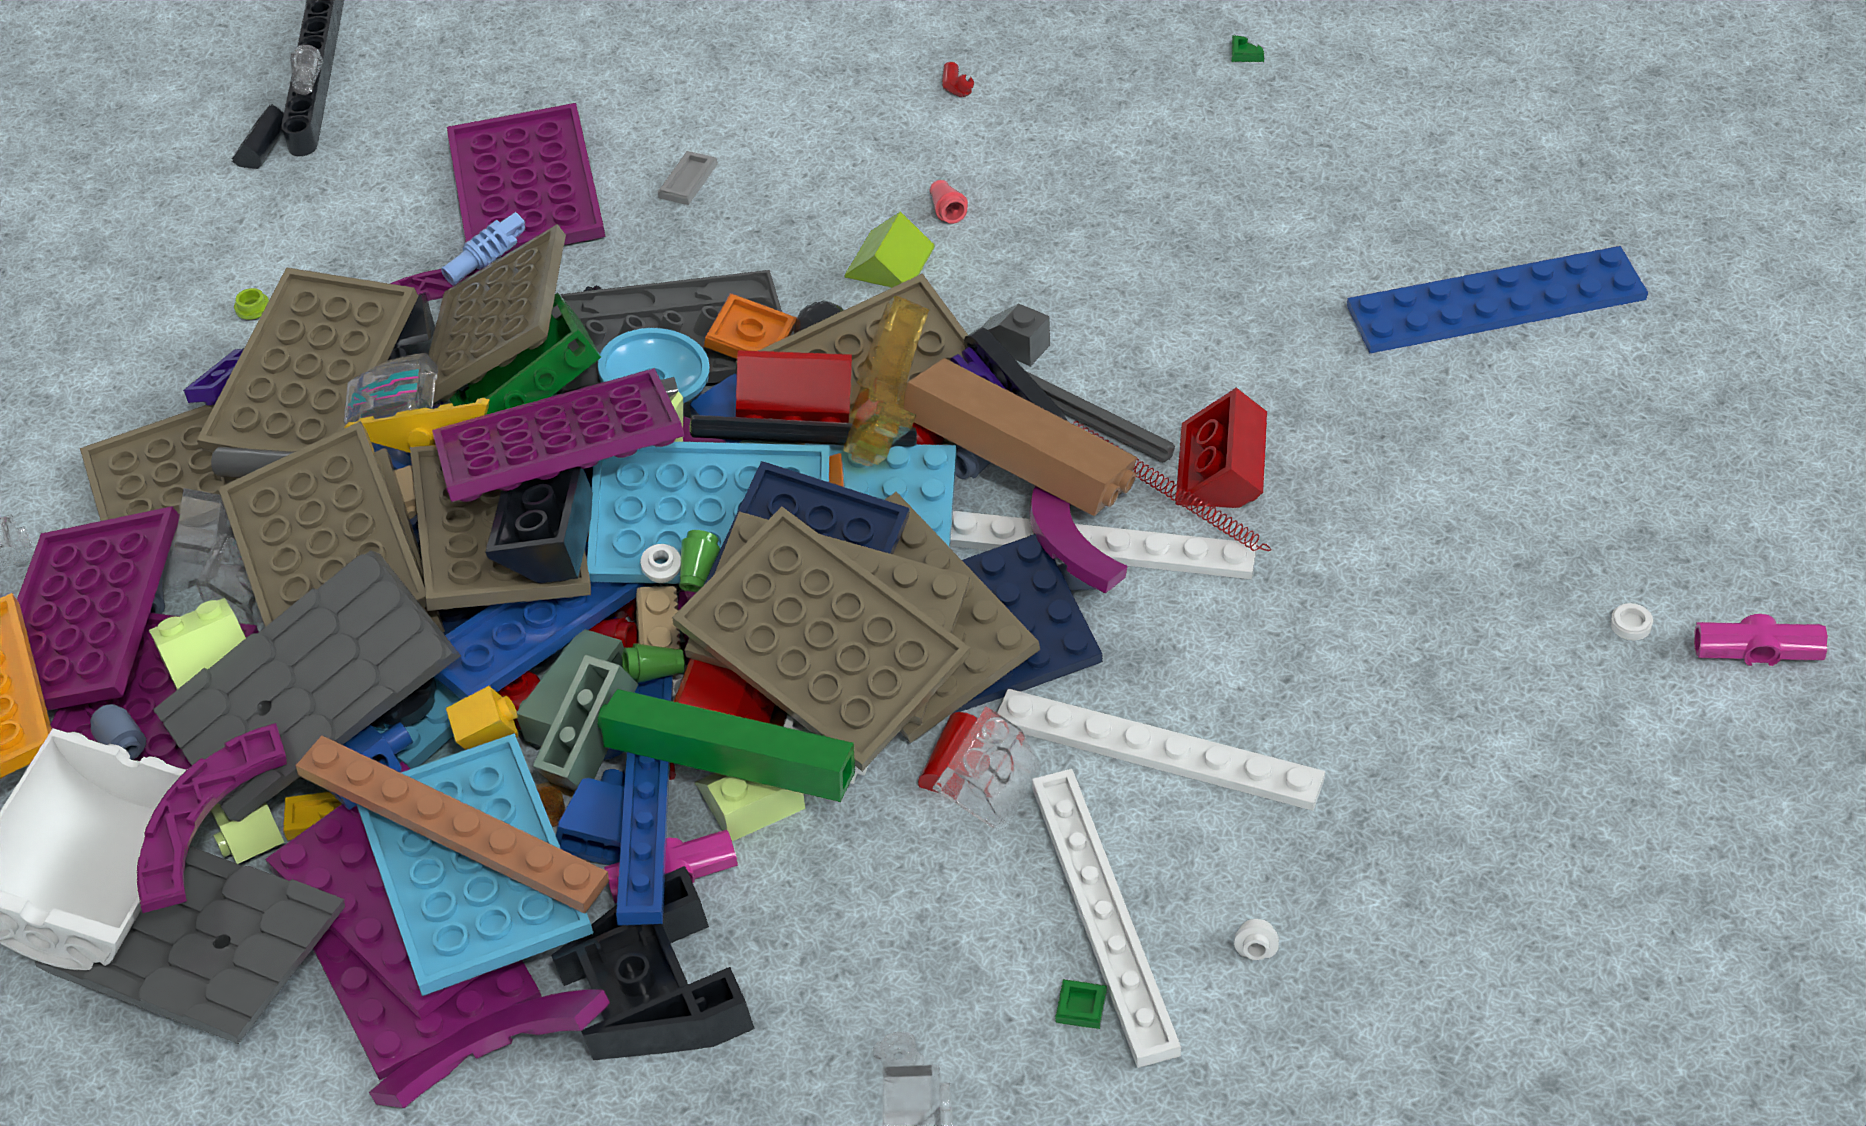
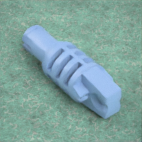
M515 212L501 222L496 220L491 223L486 229L475 235L472 240L464 244L461 254L441 268L445 279L454 286L476 268L481 270L490 263H493L496 258L502 256L505 251H508L517 243L516 238L525 231V221Z

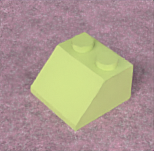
M225 598L218 601L204 602L195 611L180 617H169L161 621L157 627L149 630L165 668L177 690L203 668L209 669L246 639L234 612Z
M718 773L695 781L698 790L721 829L729 831L732 841L806 809L803 793Z

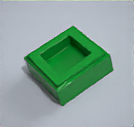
M1063 979L1055 1016L1056 1023L1100 1029L1107 995V985Z

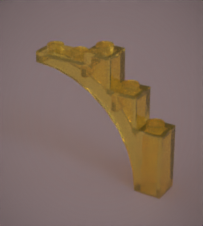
M897 295L886 304L859 375L857 384L861 385L850 414L854 421L843 447V451L852 454V460L866 466H872L873 463L878 465L888 456L891 445L911 430L916 414L904 410V397L913 357L929 309Z

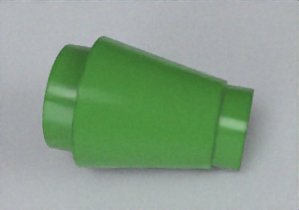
M690 530L687 532L686 538L681 540L679 584L681 589L697 593L703 587L720 552V547L718 546L719 539L716 535L702 530Z
M634 643L632 647L623 649L622 668L639 684L683 673L684 654L682 649Z

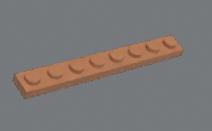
M322 735L296 764L299 776L584 914L609 882L608 871Z

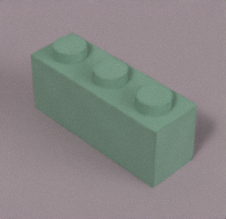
M584 629L564 647L559 658L543 674L538 685L519 706L517 719L525 741L540 746L543 745L585 654L618 664L622 667V653L624 649L622 640Z
M585 654L533 763V767L552 784L572 791H576L582 779H595L609 749L604 747L602 729L598 727L600 709L604 704L609 703L617 689L635 693L638 683L620 665Z

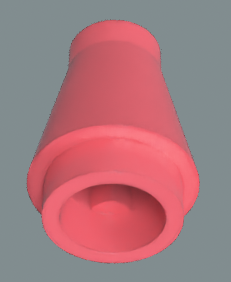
M937 180L930 186V194L933 198L935 212L941 221L953 224L961 221L966 216L968 201L963 194L944 180Z

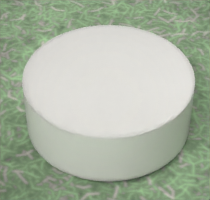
M1627 603L1614 609L1610 624L1613 632L1619 637L1626 640H1641L1650 634L1653 617L1645 607Z

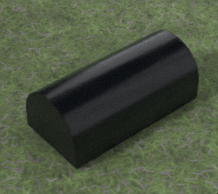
M273 104L269 105L257 119L232 157L234 164L244 168H260L283 132L282 120L284 113Z

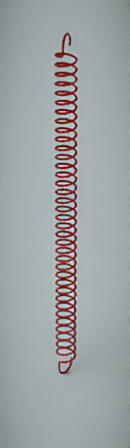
M1075 421V422L1073 423V424L1078 423V427L1083 426V430L1088 429V432H1089V433H1090V432H1093V435H1097V436L1099 437V434H1098V433H1095V434H1094V431H1093V430H1090V431H1089V428H1088V427H1085V428H1084V425H1083V424H1080V425H1079V421ZM1137 458L1134 472L1136 474L1139 473V476L1136 475V478H1140L1141 481H1145L1152 488L1170 497L1171 500L1181 504L1182 507H1186L1193 514H1197L1198 517H1202L1209 524L1218 527L1220 531H1223L1230 537H1234L1236 541L1245 544L1252 551L1258 549L1264 551L1272 550L1265 543H1262L1260 546L1256 545L1257 549H1252V546L1259 540V534L1254 535L1253 530L1249 531L1248 527L1243 528L1242 523L1238 525L1237 520L1232 522V517L1227 518V514H1222L1221 510L1216 512V507L1211 508L1210 503L1206 505L1205 500L1201 501L1200 497L1195 498V494L1190 495L1189 490L1185 491L1184 487L1180 488V485H1175L1174 481L1169 482L1168 477L1164 479L1163 474L1159 475V471L1154 472V468L1149 469L1148 464L1144 465V462H1139ZM1142 463L1141 469L1136 473L1137 466ZM1147 466V471L1141 476L1143 468ZM1152 469L1151 476L1146 479L1147 473ZM1158 473L1156 479L1151 482L1153 475ZM1163 476L1162 481L1156 486L1158 478ZM1168 479L1166 486L1161 489L1163 482ZM1173 482L1172 488L1166 492L1168 485ZM1178 486L1175 494L1171 495L1174 487ZM1183 489L1182 495L1177 498L1178 492ZM1188 492V497L1182 502L1183 496ZM1193 495L1194 498L1189 505H1187L1189 498ZM1199 499L1198 504L1192 509L1195 500ZM1204 502L1203 508L1198 511L1199 505ZM1209 505V510L1203 515L1204 509ZM1215 509L1213 515L1208 518L1210 511ZM1220 512L1218 519L1214 521L1215 515ZM1225 515L1224 521L1219 525L1220 519ZM1231 519L1229 525L1226 528H1224L1227 520ZM1236 522V526L1230 531L1231 525ZM1241 525V530L1235 535L1237 528ZM1247 529L1246 534L1240 539L1242 532ZM1252 532L1251 538L1246 542L1247 536ZM1257 535L1258 538L1253 545H1251L1252 540ZM1265 545L1269 549H1264L1262 546Z

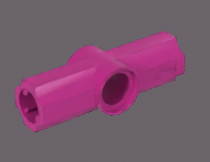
M1753 614L1741 620L1740 623L1696 622L1694 630V645L1698 658L1744 659L1749 666H1753L1752 663H1768L1769 666H1774L1781 659L1825 660L1827 654L1828 635L1826 626H1822V624H1776L1775 619L1767 614Z
M726 829L684 843L678 838H667L665 874L685 866L694 883L696 878L738 866L729 831ZM620 862L604 867V870L608 871V884L614 903H617Z

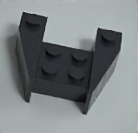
M685 866L665 874L663 924L618 925L617 905H615L591 924L593 934L566 943L551 955L564 986L587 978L591 989L604 990L610 1002L601 1012L604 1021L581 1031L593 1060L710 1048L755 1029L746 1001L731 967L688 984L671 943L709 927L700 898Z

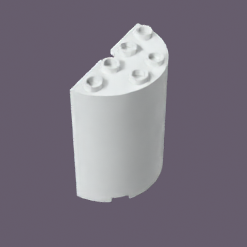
M53 728L0 811V943L26 957L65 969L90 970L93 964L97 962L102 963L104 966L109 964L141 911L137 889V862L145 838L146 826L165 793L186 770L168 765L156 757H143L141 761H134L130 759L129 753L118 745H105L89 740L77 732L67 733Z

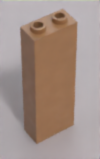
M945 358L916 376L907 384L899 411L900 415L1093 516L1104 507H1111L1118 495L1122 492L1127 493L1134 484L1136 473L1133 472L1138 457Z

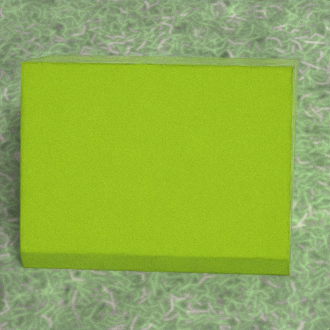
M898 212L870 231L844 277L890 288L895 287L920 274L935 245L905 215Z

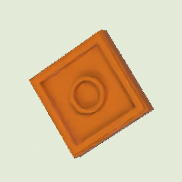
M730 293L705 337L704 347L737 359L738 350L759 351L790 336L795 328L797 317Z

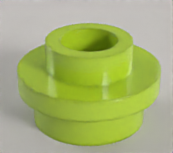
M248 288L237 294L234 309L237 316L242 319H256L261 317L269 299L261 290Z

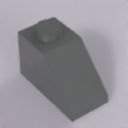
M1017 304L990 317L982 326L1000 342L1016 361L1030 367L1050 346V316L1022 304Z

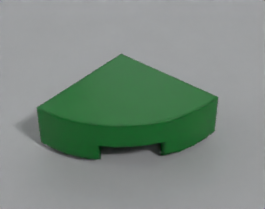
M1232 35V62H1264L1265 55L1261 46L1249 43L1246 37Z

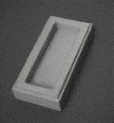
M686 151L658 190V198L689 205L717 166V157Z

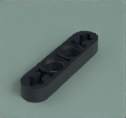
M982 327L965 336V349L968 347L972 348L1006 390L1067 421L1061 409L987 329Z

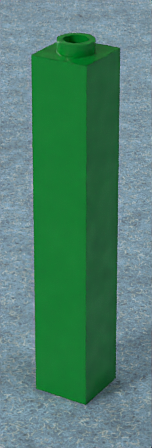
M620 689L615 691L608 704H604L601 707L598 715V727L602 729L604 747L837 802L842 801L855 774L854 743Z

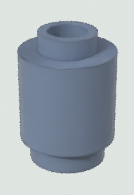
M109 704L102 706L92 715L90 720L91 733L98 743L105 745L114 744L124 748L129 753L131 760L137 758L145 748L146 737L126 709Z

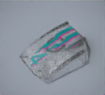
M421 353L381 363L348 382L344 413L345 425L348 422H355L365 417L374 416L375 419L395 416L397 412L426 407L433 409L438 366L427 353Z

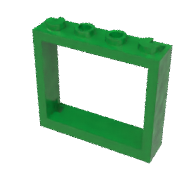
M557 292L554 297L553 308L558 306L562 314L557 318L551 314L547 339L535 349L527 348L518 353L516 358L504 367L496 366L489 370L479 382L473 385L467 383L469 386L463 391L457 390L450 398V401L453 403V406L475 403L480 398L490 399L487 414L549 398L599 360L601 356L579 317ZM575 339L579 348L572 351L568 344Z

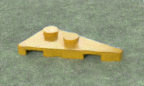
M480 398L475 403L453 406V403L440 405L435 409L426 407L397 412L395 416L375 419L374 416L360 418L355 422H348L344 429L361 421L372 443L411 453L410 447L436 445L432 432L433 429L487 415L490 399Z

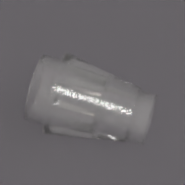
M300 45L290 55L292 88L299 94H309L322 67L323 59L315 47Z

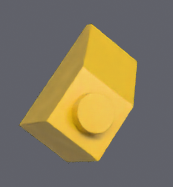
M490 686L446 708L455 741L465 750L511 734H515L516 739L518 737L514 719L517 718L514 704L508 696L502 697Z

